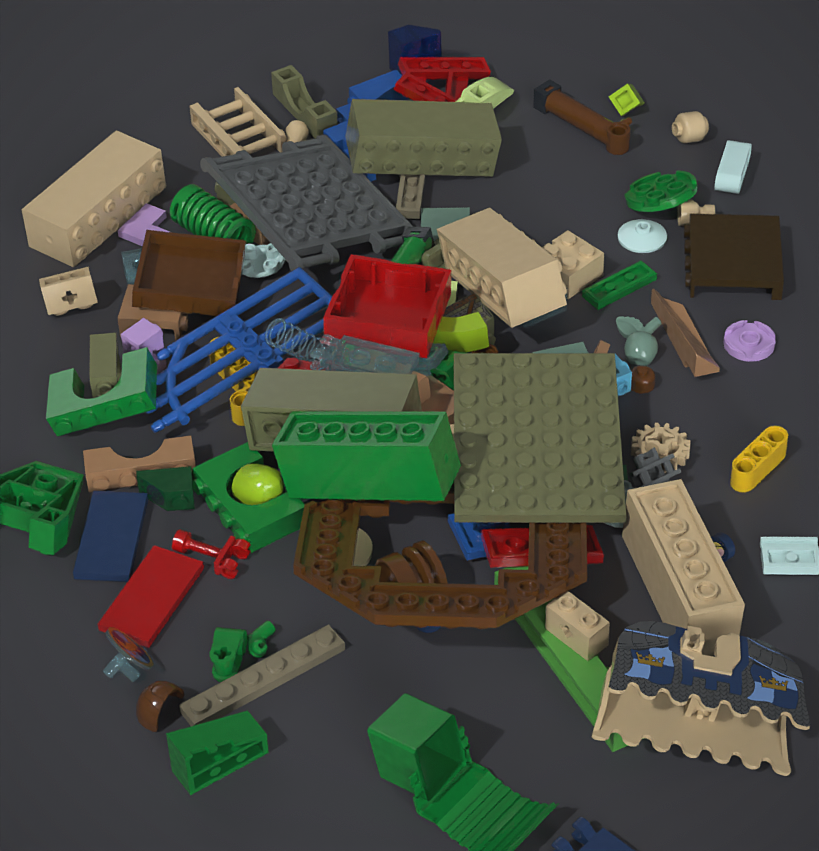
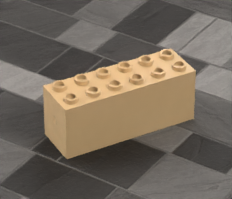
M116 130L22 209L29 247L74 268L146 203L148 204L166 188L161 149Z
M487 208L437 229L445 267L452 270L451 276L471 294L475 293L485 306L511 328L567 305L565 298L567 289L561 279L562 265L559 259L548 253L545 248L539 246L535 240H531L523 231L518 230L511 222L505 220L501 214L496 213L493 209Z
M679 479L627 490L626 523L623 525L622 537L662 622L685 629L687 626L701 628V633L704 634L702 654L714 656V647L718 637L728 635L729 633L740 635L745 603L682 480Z

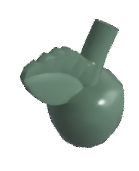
M617 317V328L621 335L627 338L624 351L628 363L648 366L658 351V342L652 333L662 325L661 321L654 317L644 327L640 320L634 317Z

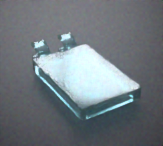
M328 334L323 335L320 343L326 344L329 347L315 348L310 354V357L319 360L312 362L310 365L312 370H322L325 368L326 371L412 374L419 363L420 355L417 352L344 335L342 339H338Z

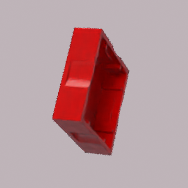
M351 254L341 275L340 286L333 294L323 317L324 342L428 358L451 296L452 270L418 264H401L385 259Z

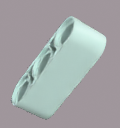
M727 140L716 175L715 190L735 194L740 193L750 160L752 144Z

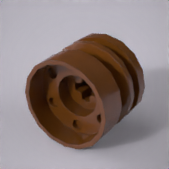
M424 540L413 543V546L404 547L402 555L398 552H393L377 559L375 564L376 566H381V582L448 584L441 561L433 548Z

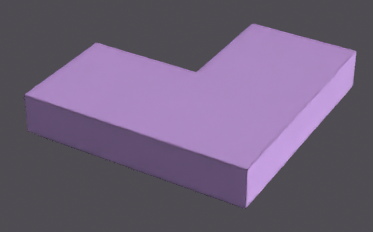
M146 203L118 229V236L143 246L146 230L170 232L157 227L167 218L166 211Z

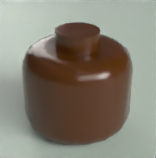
M644 365L636 366L631 370L632 391L642 394L654 389L655 372L650 367Z

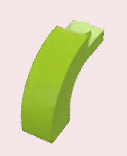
M479 312L461 317L443 316L431 348L458 352H471L489 347L487 325Z

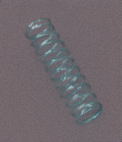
M282 318L273 320L265 333L267 344L279 348L281 351L293 355L297 359L315 362V359L322 351L323 343H326L328 346L321 354L320 363L324 362L328 357L330 347H334L335 350L331 352L327 365H331L334 362L337 350L342 351V353L337 357L335 366L341 355L340 366L345 358L350 357L346 368H349L351 364V356L356 359V355L350 354V352L344 351L342 348H337L334 344L324 342L320 337H315L312 333L308 334L306 330H300L298 326L293 327V324L286 323ZM281 321L284 325L279 329L277 342L273 343L271 340L272 330ZM286 325H290L291 329L285 336L284 344L279 345V342L285 335ZM271 327L270 333H269V340H270V342H269L268 339H267V334H268L269 328ZM284 328L283 334L279 339L280 332ZM294 329H298L299 332L294 336L291 348L287 349L286 344L291 340ZM301 332H304L306 336L301 340L298 352L294 353L293 348L298 344ZM298 334H299L298 340H297V342L294 344V341H295L296 337H297ZM308 336H312L313 339L307 346L306 355L301 356V351L307 345ZM305 338H306V342H305L304 346H303L302 349H301V345H302L303 341H304ZM316 340H320V343L314 350L313 359L309 360L308 355L314 349ZM314 341L311 350L308 352L311 343ZM321 345L318 354L315 356L318 347ZM327 348H328V352H327L326 356L324 357V359L322 360L323 355H324V352H325V351L327 350ZM335 352V356H334L333 360L331 361V363L329 364L330 358H331L332 354Z

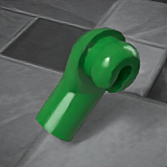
M265 621L247 637L248 651L254 657H262L266 654L268 648L266 639L276 631L275 626L270 621Z

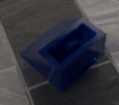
M406 25L388 31L389 69L391 71L397 70L402 75L398 66L400 57H442L441 31L439 29Z

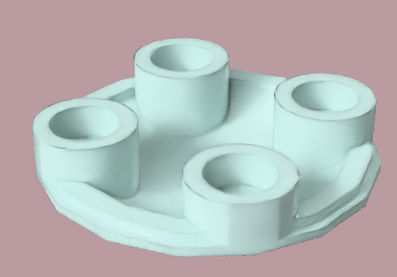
M271 243L257 246L246 244L242 274L254 278L272 275L282 268L285 258Z

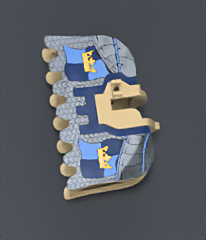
M655 621L638 622L625 628L618 638L612 656V665L607 671L602 685L598 714L592 733L593 739L606 741L611 733H618L626 745L637 746L641 739L647 738L651 741L653 748L659 752H667L672 744H677L682 748L683 753L690 758H697L702 750H708L711 752L713 759L721 764L728 763L731 756L736 755L741 758L743 765L749 769H757L762 761H767L777 774L783 776L790 775L791 768L788 760L786 716L790 718L792 725L802 730L810 728L802 673L799 666L790 657L764 641L739 636V634L734 633L717 638L714 647L715 657L702 654L704 634L701 633V628L687 626L685 629Z

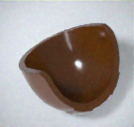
M156 681L147 686L140 694L136 704V716L139 723L146 729L156 732L158 730L160 711L167 697L171 695L182 699L185 696L183 689L168 681Z

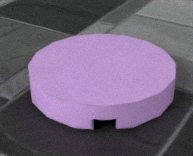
M747 320L731 324L726 329L723 340L725 350L731 356L748 362L767 358L773 353L776 344L775 333L769 326L758 321L747 323Z

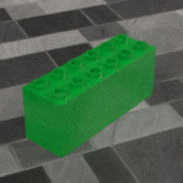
M291 411L272 444L289 498L444 501L461 467L446 412Z

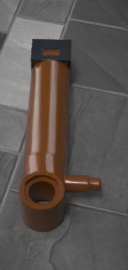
M550 79L534 89L533 108L543 114L553 113L605 144L607 151L613 155H623L629 151V125L632 123L630 117L619 122H613L561 92V85Z

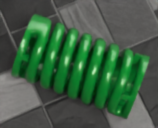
M189 184L183 187L175 195L171 203V219L193 235L245 240L246 244H252L254 241L256 227L249 218L244 217L241 213L224 204L223 201L218 200L217 197L212 196L196 184Z

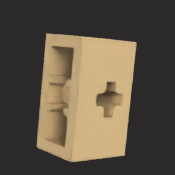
M89 267L39 279L48 315H63L68 310L75 308L87 309L93 306V304L98 303ZM71 290L72 295L67 296L66 291Z
M569 591L559 595L546 605L545 629L585 660L589 661L608 646L610 622Z

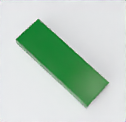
M639 261L582 290V297L599 310L656 281L657 273L643 261Z

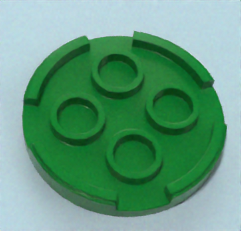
M677 170L676 174L661 175V172H657L633 182L630 185V190L624 195L626 204L630 209L641 212H654L673 208L688 201L696 194L698 186L695 176L689 172Z

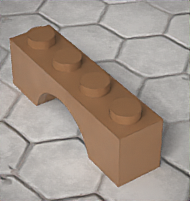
M191 436L164 439L161 447L156 452L143 458L122 457L116 454L111 447L83 450L88 492L138 486L136 471L191 466L193 476V467H196Z

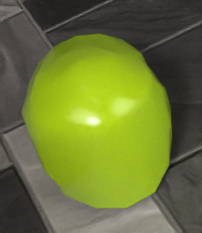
M247 464L241 467L233 479V497L237 502L246 505L262 504L284 494L282 475L277 469L267 465Z

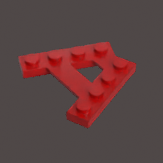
M400 57L398 66L403 76L396 82L394 90L414 101L455 102L461 97L463 90L467 88L468 79L487 78L490 76L491 71L484 57ZM426 79H447L445 92L426 83Z

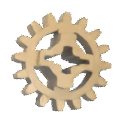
M655 423L654 428L645 425L644 431L638 429L636 436L632 437L631 455L636 457L655 447L660 458L672 453L675 457L670 459L674 470H676L677 465L684 466L685 460L689 459L690 440H686V433L679 434V427L670 429L669 423H666L664 427H660L659 423ZM661 463L664 473H667L663 463Z

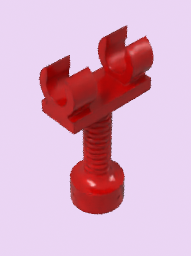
M179 529L174 535L172 550L183 554L188 550H192L216 558L214 561L215 574H221L227 579H234L239 571L236 570L239 564L230 558L234 555L239 559H246L251 552L248 550L251 544L244 539H235L234 536H230L221 549L193 540L190 532Z

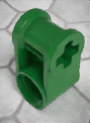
M223 627L215 629L210 650V660L214 663L212 675L218 682H222L239 673L242 658L247 648L246 629Z

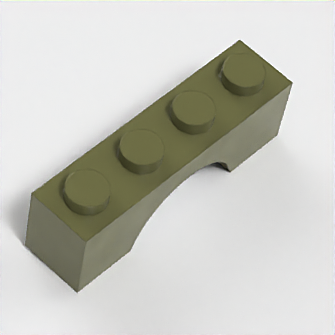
M292 65L271 72L273 95L297 120L307 125L309 133L314 138L318 135H323V130L338 125L337 111L326 100L315 103L311 99L303 76Z

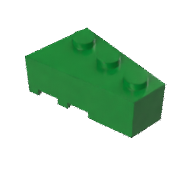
M248 710L166 733L172 772L190 795L269 753L267 734Z

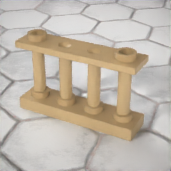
M239 87L234 88L235 101L210 111L204 110L199 103L190 105L191 124L222 157L236 154L237 151L246 150L251 154L271 145L279 152H283L282 144L287 141L284 131L279 129L251 101L249 95L245 94ZM236 110L242 113L220 123L214 120ZM249 121L254 125L232 135L225 132ZM260 133L265 137L243 147L237 144V142Z

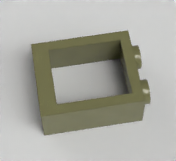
M116 333L90 335V384L92 396L96 398L110 391L121 377L122 368Z

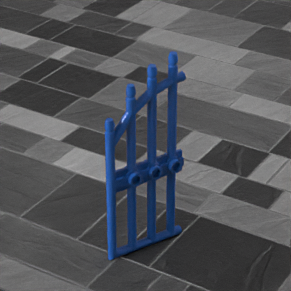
M298 267L171 343L167 348L161 349L156 354L159 361L165 360L172 355L167 369L157 374V385L166 382L165 393L156 398V409L145 413H153L158 407L161 408L167 403L170 404L172 412L163 416L161 420L155 421L151 425L152 431L154 433L159 432L165 426H169L177 420L182 425H187L190 421L187 414L256 373L259 368H278V365L284 362L283 355L324 331V320H320L275 349H272L267 342L328 306L332 295L301 267ZM299 279L304 284L303 287L245 322L238 317V315ZM311 293L320 298L259 336L252 330ZM213 330H216L221 335L183 359L188 345ZM229 343L236 349L176 385L177 374ZM243 357L250 363L181 405L178 399L180 395Z

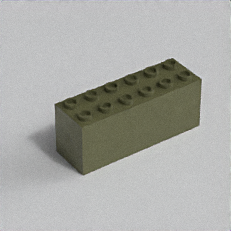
M352 99L345 136L353 173L493 177L502 140L492 103Z
M259 368L241 405L249 449L258 451H273L272 444L291 411H422L417 374Z

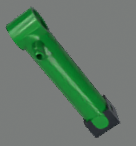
M408 226L402 235L403 244L391 261L401 264L419 265L423 253L435 246L431 227Z

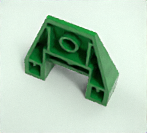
M38 461L0 474V524L29 532V548L45 555H54L68 542L84 474Z

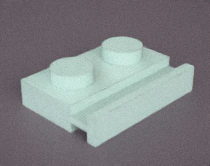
M818 537L760 538L763 574L819 575Z

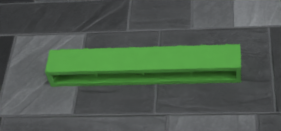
M528 566L506 567L503 569L528 570ZM499 570L495 572L494 585H498ZM552 600L515 618L594 726L598 714L602 685L610 667L604 666L599 658V654L589 661L585 660L545 629L546 605ZM611 733L609 739L605 741L612 752L628 746L623 742L621 735L618 733Z

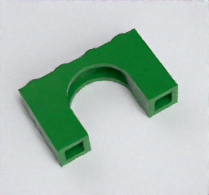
M145 347L124 353L122 355V373L118 383L110 391L96 398L84 399L85 385L74 368L50 374L46 420L56 436H61L156 409L157 363L149 349Z
M246 442L193 467L194 480L192 482L196 494L202 495L205 498L208 508L219 515L223 526L226 529L230 528L235 539L248 541L251 544L248 550L251 551L250 553H253L299 530L305 504L299 498H289L287 492L257 505L242 504L231 498L233 479L241 467L247 464L264 465L262 455L257 450H250L249 444Z

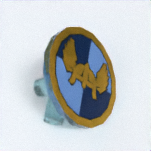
M109 627L105 632L106 636L119 652L104 668L103 672L112 678L120 670L128 679L134 682L140 676V673L127 660L144 670H150L154 665L148 653L131 637L116 628Z

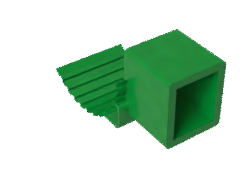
M404 693L367 730L380 777L415 794L413 802L416 812L421 817L435 823L451 839L456 840L459 845L465 846L469 851H514L558 804L553 802L548 805L547 803L540 804L537 801L532 802L529 798H523L519 793L513 792L511 788L502 784V781L496 778L487 768L472 761L469 752V739L464 733L465 729L463 726L458 729L453 714Z

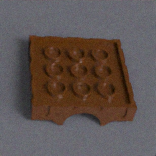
M146 230L132 291V307L174 310L185 313L193 312L213 316L220 315L237 304L246 241Z

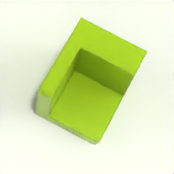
M627 83L609 96L621 116H624L635 107L645 104L633 84Z

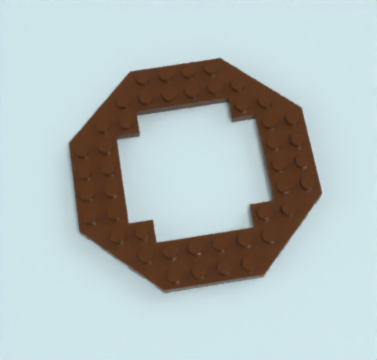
M454 483L444 501L326 499L318 504L315 501H311L304 505L293 563L296 576L375 625H385L388 627L402 625L419 628L427 626L446 628L475 627L477 629L497 628L587 582L586 523H529L528 570L499 569L498 585L381 582V566H354L361 516L373 518L389 516L391 502H399L401 504H410L412 502L427 503L429 505L439 503L454 504Z

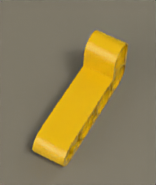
M230 343L210 354V363L213 364L236 349ZM243 357L218 372V374L223 379H226L250 363ZM257 372L232 387L236 392L230 397L232 421L236 425L245 426L241 405Z

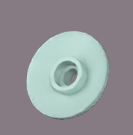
M637 219L629 221L620 227L618 241L629 251L651 253L665 245L667 232L657 222Z

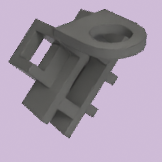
M654 447L644 454L637 455L633 459L637 470L628 473L634 487L639 488L669 482L670 477L681 473L680 468L674 470L670 459L675 457L672 453L660 458ZM661 463H663L667 474L664 473ZM638 474L640 475V478H641V480H642V482H643V484H644V485H642V486H641V483H640V481H639V479H638V477H637Z

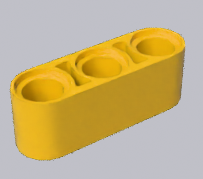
M780 426L766 428L733 460L730 485L735 491L744 493L751 491L785 458L788 442V432L786 429Z

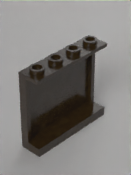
M690 214L689 223H684V238H688L685 239L684 254H689V256H685V271H689L685 273V287H690V298H694L695 286L771 288V300H782L784 276L779 216Z

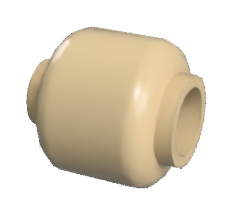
M698 111L680 113L672 124V133L681 143L699 142L704 139L709 130L707 118Z

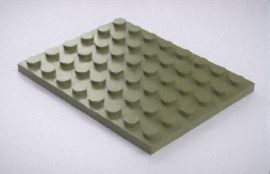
M454 353V442L461 464L454 479V522L626 523L615 353Z

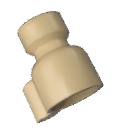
M688 200L676 206L679 226L689 223L690 214H715V205L705 204L703 207H700L693 200Z

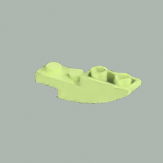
M487 77L465 88L461 97L455 102L492 103L494 109L512 95L514 89L497 78Z

